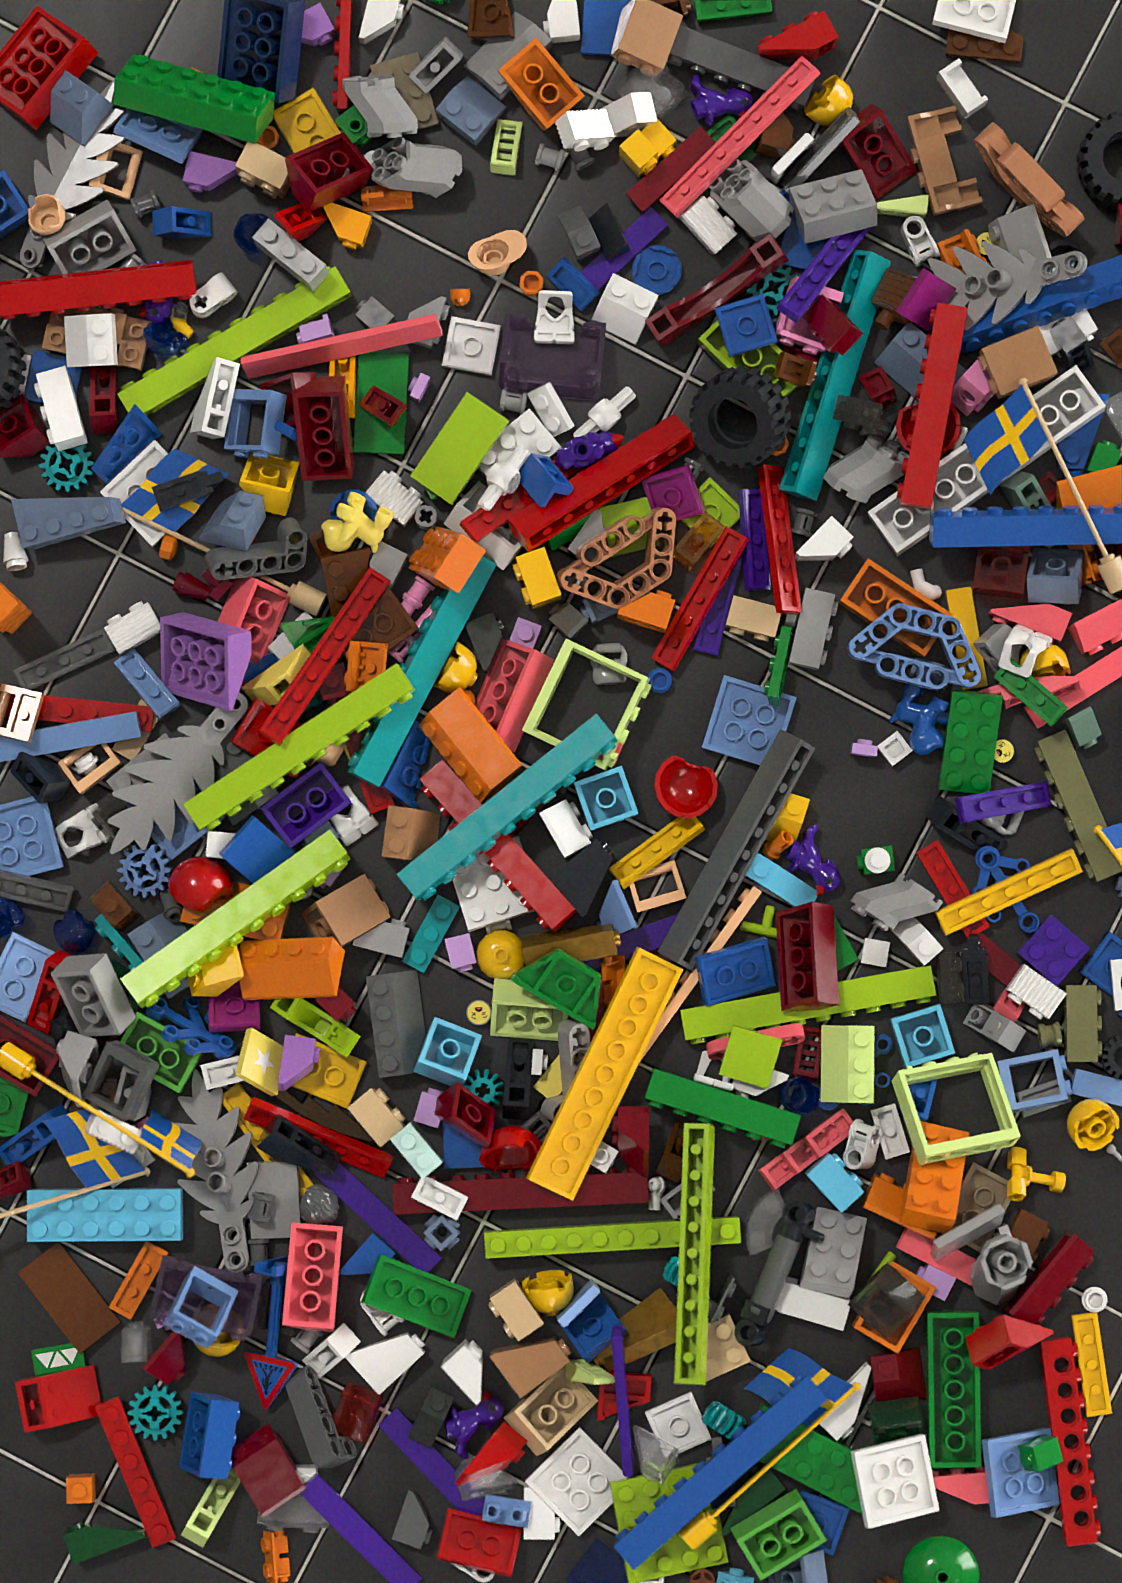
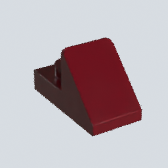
M374 385L359 404L363 410L380 419L389 428L395 425L407 407L405 403Z

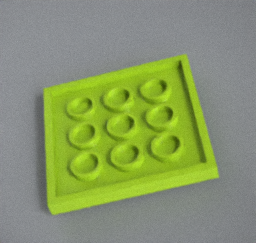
M698 1463L609 1482L618 1533L624 1528L628 1530L636 1525L634 1520L644 1511L650 1513L656 1507L653 1503L664 1493L668 1497L674 1492L675 1489L672 1486L682 1477L686 1479L694 1474L692 1469ZM708 1504L702 1511L704 1513L709 1511L712 1514L715 1510H712L710 1504ZM720 1514L715 1517L718 1521L715 1524L718 1530L696 1550H693L677 1532L635 1570L624 1559L628 1583H637L729 1563L724 1536L721 1531Z

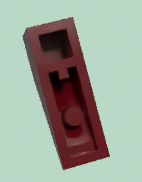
M117 365L90 366L89 417L93 434L115 433L118 429Z

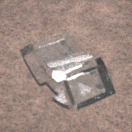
M778 1188L769 1191L761 1197L749 1215L745 1228V1241L750 1256L771 1248L773 1245V1229L778 1220L783 1217L782 1213L785 1207Z
M297 1494L264 1518L259 1511L257 1515V1524L267 1525V1530L282 1531L283 1527L303 1528V1532L318 1533L319 1528H329V1522L300 1494Z

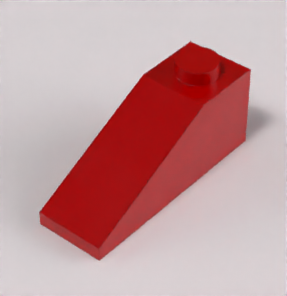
M301 203L276 212L274 215L288 234L297 242L309 238L328 219L320 208L307 212Z
M60 949L45 960L26 1024L46 1034L51 1032L49 1021L57 1019L65 1003L51 972L67 956L72 955Z
M503 1422L456 1480L455 1484L461 1486L504 1470L511 1461L516 1464L525 1453L522 1447L526 1444L527 1440Z

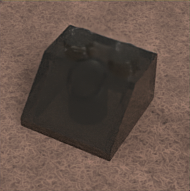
M887 1262L866 1282L849 1301L848 1305L886 1339L915 1313L925 1296Z

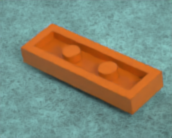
M146 1241L108 1308L131 1320L169 1252L150 1241Z

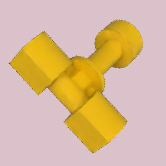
M1012 1147L1008 1151L1007 1168L1012 1170V1177L1007 1182V1199L1022 1201L1026 1196V1186H1029L1030 1182L1049 1185V1190L1061 1193L1064 1190L1066 1183L1065 1173L1053 1171L1051 1175L1032 1172V1167L1026 1166V1149Z

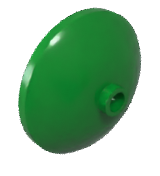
M932 1536L918 1542L909 1551L903 1564L902 1578L903 1583H978L979 1568L975 1556L964 1543L949 1536ZM940 1573L947 1574V1579L945 1581L938 1580V1575Z

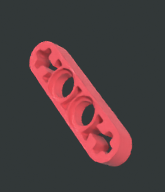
M789 1024L756 1031L782 1039L780 1047L795 1045L805 1040L804 1028L801 1024ZM729 1037L712 1040L706 1044L709 1059L722 1060L724 1058Z

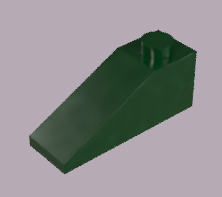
M758 1462L747 1471L749 1475L745 1477L742 1486L766 1464L763 1463L761 1465ZM771 1468L737 1498L738 1507L730 1508L722 1525L721 1531L724 1536L731 1532V1527L756 1513L786 1490Z
M82 1521L68 1526V1531L63 1534L73 1564L147 1536L143 1528L96 1523L83 1525Z

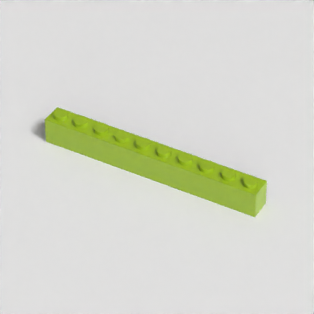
M327 266L330 274L314 292L299 282L294 286L295 290L288 294L282 292L273 298L274 302L266 307L264 304L253 309L251 311L252 315L243 320L240 317L231 322L229 329L223 332L218 330L207 337L208 341L201 345L199 343L191 345L186 349L187 353L179 358L177 355L169 358L164 362L165 366L156 371L153 368L142 375V380L136 383L131 381L123 385L118 396L128 413L134 404L146 416L154 413L205 383L215 357L239 363L241 362V357L258 352L299 328V326L304 325L352 296L336 266L331 269Z
M396 663L288 734L281 746L273 744L183 804L199 830L206 828L210 831L221 824L219 819L227 814L229 817L237 814L242 810L240 805L248 800L250 803L255 802L263 796L262 791L269 786L272 789L278 787L285 782L283 777L290 772L295 775L306 768L304 763L313 758L314 761H317L328 753L326 749L331 745L335 744L338 747L349 740L347 735L354 730L359 733L369 727L370 723L368 721L377 716L381 719L392 711L390 707L395 703L399 702L402 705L413 697L411 693L415 691V688L400 665Z
M329 829L121 978V981L141 1008L154 1005L160 999L159 996L164 992L175 990L181 984L180 981L185 977L196 975L202 969L201 966L208 961L213 962L222 955V951L228 946H236L243 940L245 934L260 929L266 919L281 914L285 910L284 906L291 901L297 902L306 895L305 891L312 886L318 887L327 880L326 876L333 871L339 872L344 869L348 864L347 861L350 860L348 853Z
M931 965L839 981V1005L823 1010L781 1011L780 992L722 1002L711 1006L680 1010L684 1038L685 1040H691V1044L706 1042L705 1037L715 1035L716 1039L730 1037L733 1025L756 1031L755 1028L765 1026L766 1029L779 1027L781 1026L780 1023L786 1022L803 1025L806 1024L805 1019L813 1017L816 1018V1022L830 1020V1014L840 1013L841 1017L856 1015L855 1010L864 1008L866 1013L880 1011V1005L890 1004L891 1008L906 1006L905 1001L914 999L916 1004L931 1002L930 997L936 996Z
M684 1123L675 1358L676 1384L706 1385L715 1126L711 1124Z
M739 1216L712 1217L711 1245L741 1243ZM681 1219L485 1231L486 1258L680 1247Z

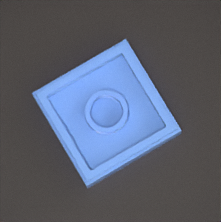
M592 1278L573 1296L568 1306L556 1315L557 1321L563 1327H566L600 1293L598 1284Z

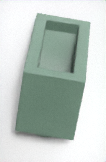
M1091 706L1062 721L1076 748L1083 745L1084 749H1087L1098 743L1096 737L1102 735Z

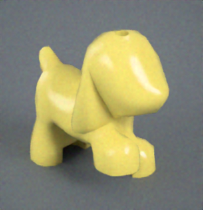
M351 491L347 499L348 505L339 503L336 510L337 516L343 519V521L327 520L321 525L325 544L333 552H343L351 547L355 538H360L370 545L373 553H376L379 547L378 543L384 536V530L390 525L395 513L387 507L380 506L374 522L363 512L366 498L359 493Z

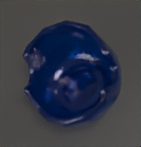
M791 1077L784 1082L780 1090L781 1104L788 1112L797 1115H809L817 1110L821 1102L820 1089L814 1086L808 1078Z

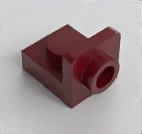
M882 366L859 376L860 383L871 400L873 409H886L897 401L895 389Z
M208 568L202 573V578L212 586L209 595L216 601L233 585L235 580H217L212 576Z
M342 666L333 667L319 688L321 700H327L328 704L337 703L343 699V696H348L344 684Z

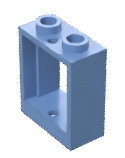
M235 389L227 423L224 449L233 451V456L249 458V454L263 459H268V455H279L282 433L276 431L274 426L278 420L281 422L284 420L287 395L273 390ZM252 404H266L261 445H246Z
M1058 1049L997 1061L1001 1081L1012 1113L1069 1102L1068 1096L1072 1095L1069 1080L1064 1081L1062 1072L1067 1070L1065 1056H1059ZM1053 1059L1060 1094L1017 1103L1010 1067Z
M194 1266L184 1278L163 1324L171 1328L172 1331L191 1339L195 1344L208 1349L217 1339L238 1294V1290ZM188 1290L220 1307L210 1329L178 1312Z

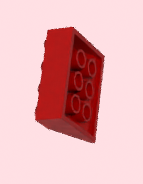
M36 6L0 51V104L24 123L37 130L50 114L51 90L65 70L79 78L99 52L85 37L39 6Z

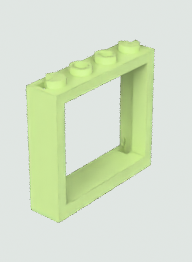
M565 639L522 731L553 746H557L562 742L538 730L537 727L573 652L612 669L639 683L614 733L618 740L615 743V749L608 755L603 756L602 760L595 759V766L606 771L608 766L612 768L617 760L618 754L615 751L619 743L623 745L630 731L626 730L630 720L634 722L641 708L637 707L641 697L644 699L647 697L651 689V685L648 684L650 679Z
M973 1053L968 1058L962 1059L952 1057L945 1062L937 1064L935 1061H931L917 1068L907 1066L903 1070H898L892 1079L919 1165L1011 1147L1021 1137L992 1053L983 1055ZM980 1071L1000 1131L928 1145L908 1085Z

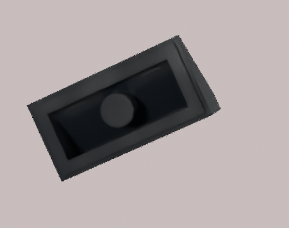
M609 204L603 205L588 220L607 260L610 261L630 251V248Z

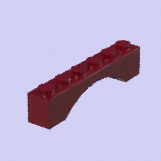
M769 234L750 247L742 257L713 281L689 296L665 306L645 320L658 342L665 347L713 314L715 308L726 305L788 262L789 259L775 238Z

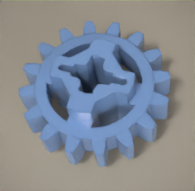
M156 843L151 845L150 848L147 845L145 850H141L137 844L132 845V850L127 849L124 851L127 858L119 859L123 867L117 869V872L124 875L119 881H126L125 890L133 888L134 896L139 895L141 892L143 898L149 897L150 892L155 896L159 894L158 889L163 891L167 888L164 883L169 882L170 876L167 874L174 870V868L168 867L167 863L172 859L164 858L163 855L166 850L163 849L158 852V844ZM145 853L142 860L134 859L136 855ZM144 865H146V870L149 871L146 875L144 874L145 870L142 868ZM149 879L157 881L152 886H146V884L149 882Z

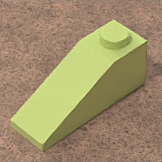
M233 1468L228 1472L227 1479H212L181 1536L202 1548L241 1482Z

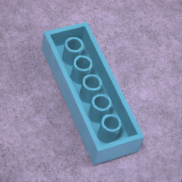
M82 1188L27 1190V1205ZM100 1188L27 1210V1242L181 1241L183 1239V1188Z

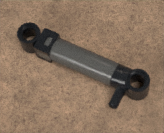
M791 1201L783 1209V1221L751 1299L746 1300L740 1316L748 1320L740 1321L735 1327L734 1335L737 1342L741 1345L760 1346L766 1340L767 1330L765 1326H772L778 1311L775 1309V1306L803 1237L818 1243H822L825 1239L823 1233L809 1228L815 1220V1210L808 1203ZM799 1208H801L803 1215L802 1218L799 1221H797L795 1214L796 1211ZM750 1327L754 1329L752 1339H749L747 1336Z

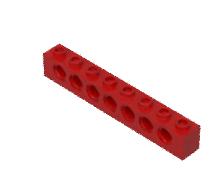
M1069 1336L1043 1339L1038 1342L1049 1428H1051V1436L1058 1439L1063 1462L1055 1465L1064 1544L1068 1547L1098 1543L1097 1536L1101 1535L1099 1520L1094 1518V1510H1097L1098 1506L1096 1495L1091 1494L1090 1485L1094 1484L1093 1470L1088 1469L1087 1459H1091L1089 1443L1085 1444L1084 1434L1088 1433L1086 1418L1081 1417L1080 1409L1084 1408V1398L1082 1392L1078 1393L1077 1383L1081 1382L1079 1367H1075L1074 1357H1078L1076 1342H1072ZM1060 1357L1065 1358L1067 1361L1065 1369L1061 1371L1055 1370V1360ZM1062 1383H1068L1070 1386V1391L1065 1396H1059L1057 1392L1058 1386ZM1067 1408L1072 1409V1419L1067 1422L1062 1421L1061 1412ZM1069 1434L1076 1435L1077 1439L1072 1447L1064 1445V1439ZM1071 1460H1079L1080 1467L1076 1472H1069L1067 1469V1465ZM1076 1485L1082 1486V1495L1078 1498L1071 1497V1489ZM1078 1511L1086 1512V1519L1082 1523L1074 1522V1515Z

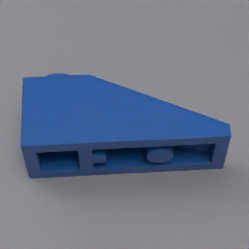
M63 1104L49 1110L0 1146V1156L7 1166L18 1160L23 1163L56 1140L55 1136L42 1121L68 1114Z

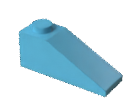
M757 853L745 875L748 879L794 907L808 902H815L818 897L817 891L759 853Z

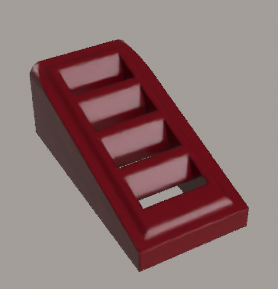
M802 1025L805 1035L819 1037L818 1041L805 1039L797 1044L792 1078L816 1082L821 1062V1028ZM804 1045L817 1048V1050H805L802 1049V1046ZM801 1056L815 1058V1062L801 1060L800 1058ZM799 1066L813 1068V1071L799 1069Z
M19 1160L0 1169V1198L18 1194L32 1188L30 1170Z

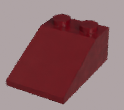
M871 103L857 113L860 122L838 146L855 170L862 169L872 194L878 199L918 170L883 110Z
M266 1424L232 1448V1467L263 1518L306 1489L283 1440L269 1424Z

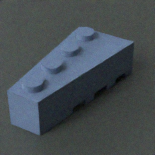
M120 498L11 499L22 547L26 549L41 548L126 523Z

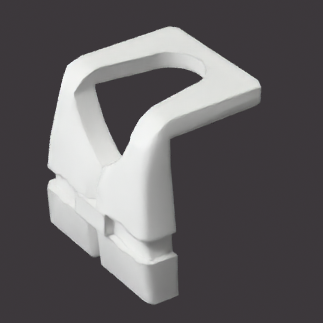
M539 291L536 330H534L535 343H574L572 292ZM560 297L563 300L565 310L559 317L554 319L549 315L545 307L549 298Z
M1015 625L1005 640L998 666L1021 676L1029 677L1032 673L1037 654L1052 645L1053 638L1037 631L1034 633L1032 629L1022 625ZM1014 644H1024L1030 649L1022 667H1015L1010 661L1011 648Z
M345 784L341 788L352 802L349 815L336 814L330 820L344 845L349 846L361 837V833H368L378 826L379 823L373 814L370 815V811L356 797L351 787Z
M97 803L85 808L86 810L83 809L55 828L57 840L68 859L73 858L83 850L99 846L102 842L107 843L115 838L109 824L104 821L105 817ZM68 827L83 831L82 839L76 846L69 847L64 841L63 835Z
M703 1051L693 1080L716 1089L732 1091L734 1084H730L731 1078L723 1076L722 1081L704 1076L711 1059L708 1058L707 1051Z

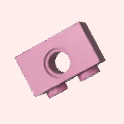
M978 360L962 375L953 388L951 402L966 416L973 410L978 413L993 396L987 384V380H990L987 371L981 370Z

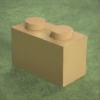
M733 596L725 627L730 628V633L744 636V633L747 632L754 634V639L768 642L769 638L774 640L781 613H776V608L773 605Z

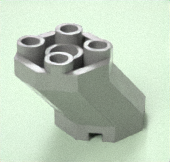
M374 74L369 75V77L353 76L342 79L344 92L365 120L367 137L382 136V133H386L387 138L402 137V134L417 133V118L396 90L392 75Z
M402 137L394 138L381 148H377L372 154L373 162L371 166L374 168L372 180L378 185L389 189L423 192L437 198L452 189L455 184L452 181L455 174L459 176L462 172V155L457 151L444 146L411 143Z
M736 159L709 186L711 198L756 243L769 234L776 239L790 225L789 211L793 213L792 205L747 160L739 161V159Z
M869 434L864 445L831 464L823 478L835 490L840 492L842 488L847 491V497L867 503L873 493L905 474L901 473L903 459L909 458V455L898 450L900 445L893 440L887 439L885 442L878 436Z
M901 873L894 882L857 892L850 900L853 904L851 909L862 917L869 915L874 919L872 924L883 931H887L888 928L894 930L899 921L937 911L943 902L940 899L934 902L935 895L911 879L903 881L905 875Z
M1005 1233L986 1241L980 1256L971 1266V1274L969 1276L976 1296L995 1305L1002 1304L1016 1297L1021 1284L1026 1279L1025 1273L1033 1263L1027 1243Z

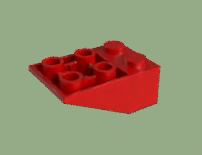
M814 11L805 16L802 23L798 25L791 23L781 30V34L775 37L769 35L760 40L756 55L771 61H797L801 56L807 60H815L834 50L839 36L826 12L822 11L818 14L817 11Z
M1000 1315L995 1317L986 1326L978 1327L974 1333L965 1338L972 1365L990 1370L1054 1333L1053 1330L1041 1327L1040 1325H1034L1024 1320L1008 1317L1007 1315Z
M94 1364L22 1378L15 1382L24 1433L98 1416L95 1405L101 1403Z

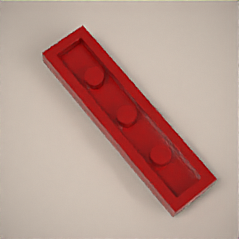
M939 840L915 852L946 905L971 895ZM983 918L961 928L965 937L968 938L969 933H980L990 926L986 919Z

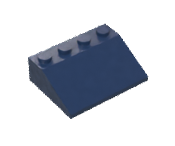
M225 0L217 76L274 92V102L276 103L295 99L306 0Z

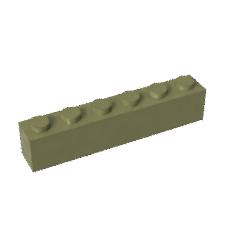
M1063 730L1035 742L1036 748L1033 749L1039 763L1042 761L1047 770L1043 772L1048 785H1053L1056 794L1053 795L1058 809L1063 808L1066 815V818H1063L1064 824L1068 832H1073L1076 841L1073 842L1077 854L1084 857L1086 864L1083 865L1088 879L1092 878L1094 882H1098L1122 872L1120 863L1098 833L1093 832L1095 826L1100 825L1105 828L1107 825L1067 731Z

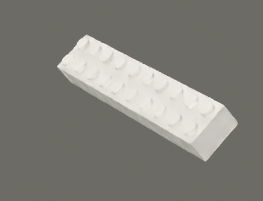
M1077 365L1033 395L1056 445L1105 411L1106 407ZM1047 440L1030 460L1004 478L999 485L1050 450L1049 441ZM965 443L940 460L931 510L902 506L901 498H897V492H895L868 511V517L898 557L929 535L930 512H937L938 508H951L952 511H962V508L969 507L989 493Z

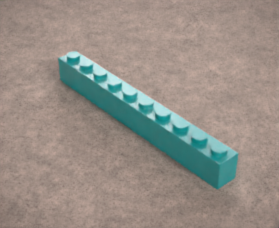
M853 250L841 292L844 293L841 303L837 304L863 332V335L843 356L835 350L830 353L826 349L821 353L816 369V377L812 382L779 490L800 499L817 501L876 312V308L872 304V298L885 271L891 264V261L871 251Z
M482 556L459 593L443 589L440 597L437 596L433 600L430 607L432 612L429 618H425L418 630L421 633L417 641L414 640L407 650L409 656L405 663L400 664V667L415 688V691L411 693L413 697L402 705L399 702L390 707L392 711L381 719L377 716L371 719L373 724L370 730H366L360 739L362 745L357 753L354 752L349 759L348 766L350 768L347 771L349 774L373 787H380L495 569L496 563Z
M596 713L397 873L398 877L418 901L422 898L427 900L435 894V888L442 882L444 884L450 882L456 876L455 872L462 866L464 868L470 866L476 860L475 856L482 850L484 852L490 850L496 844L495 840L499 836L510 834L516 828L515 824L522 818L526 820L536 812L535 807L542 802L546 804L556 796L555 791L562 786L566 788L576 780L575 775L580 771L586 772L596 764V758L601 754L606 756L612 752L618 740Z

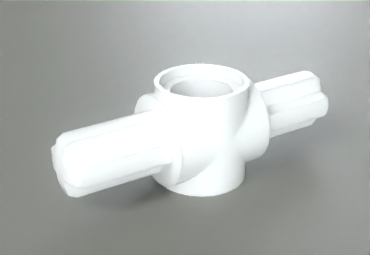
M627 386L610 401L604 398L588 412L589 420L573 433L574 438L582 435L587 436L588 432L597 433L599 430L606 432L621 419L620 411L636 398L633 390Z
M523 446L516 447L506 462L495 463L490 468L487 474V484L489 487L478 501V505L483 510H491L501 495L512 494L517 489L521 479L518 470L529 456V451Z

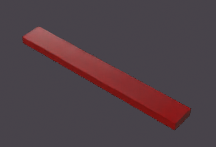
M369 567L258 733L281 746L350 644V641H352L391 583V580Z

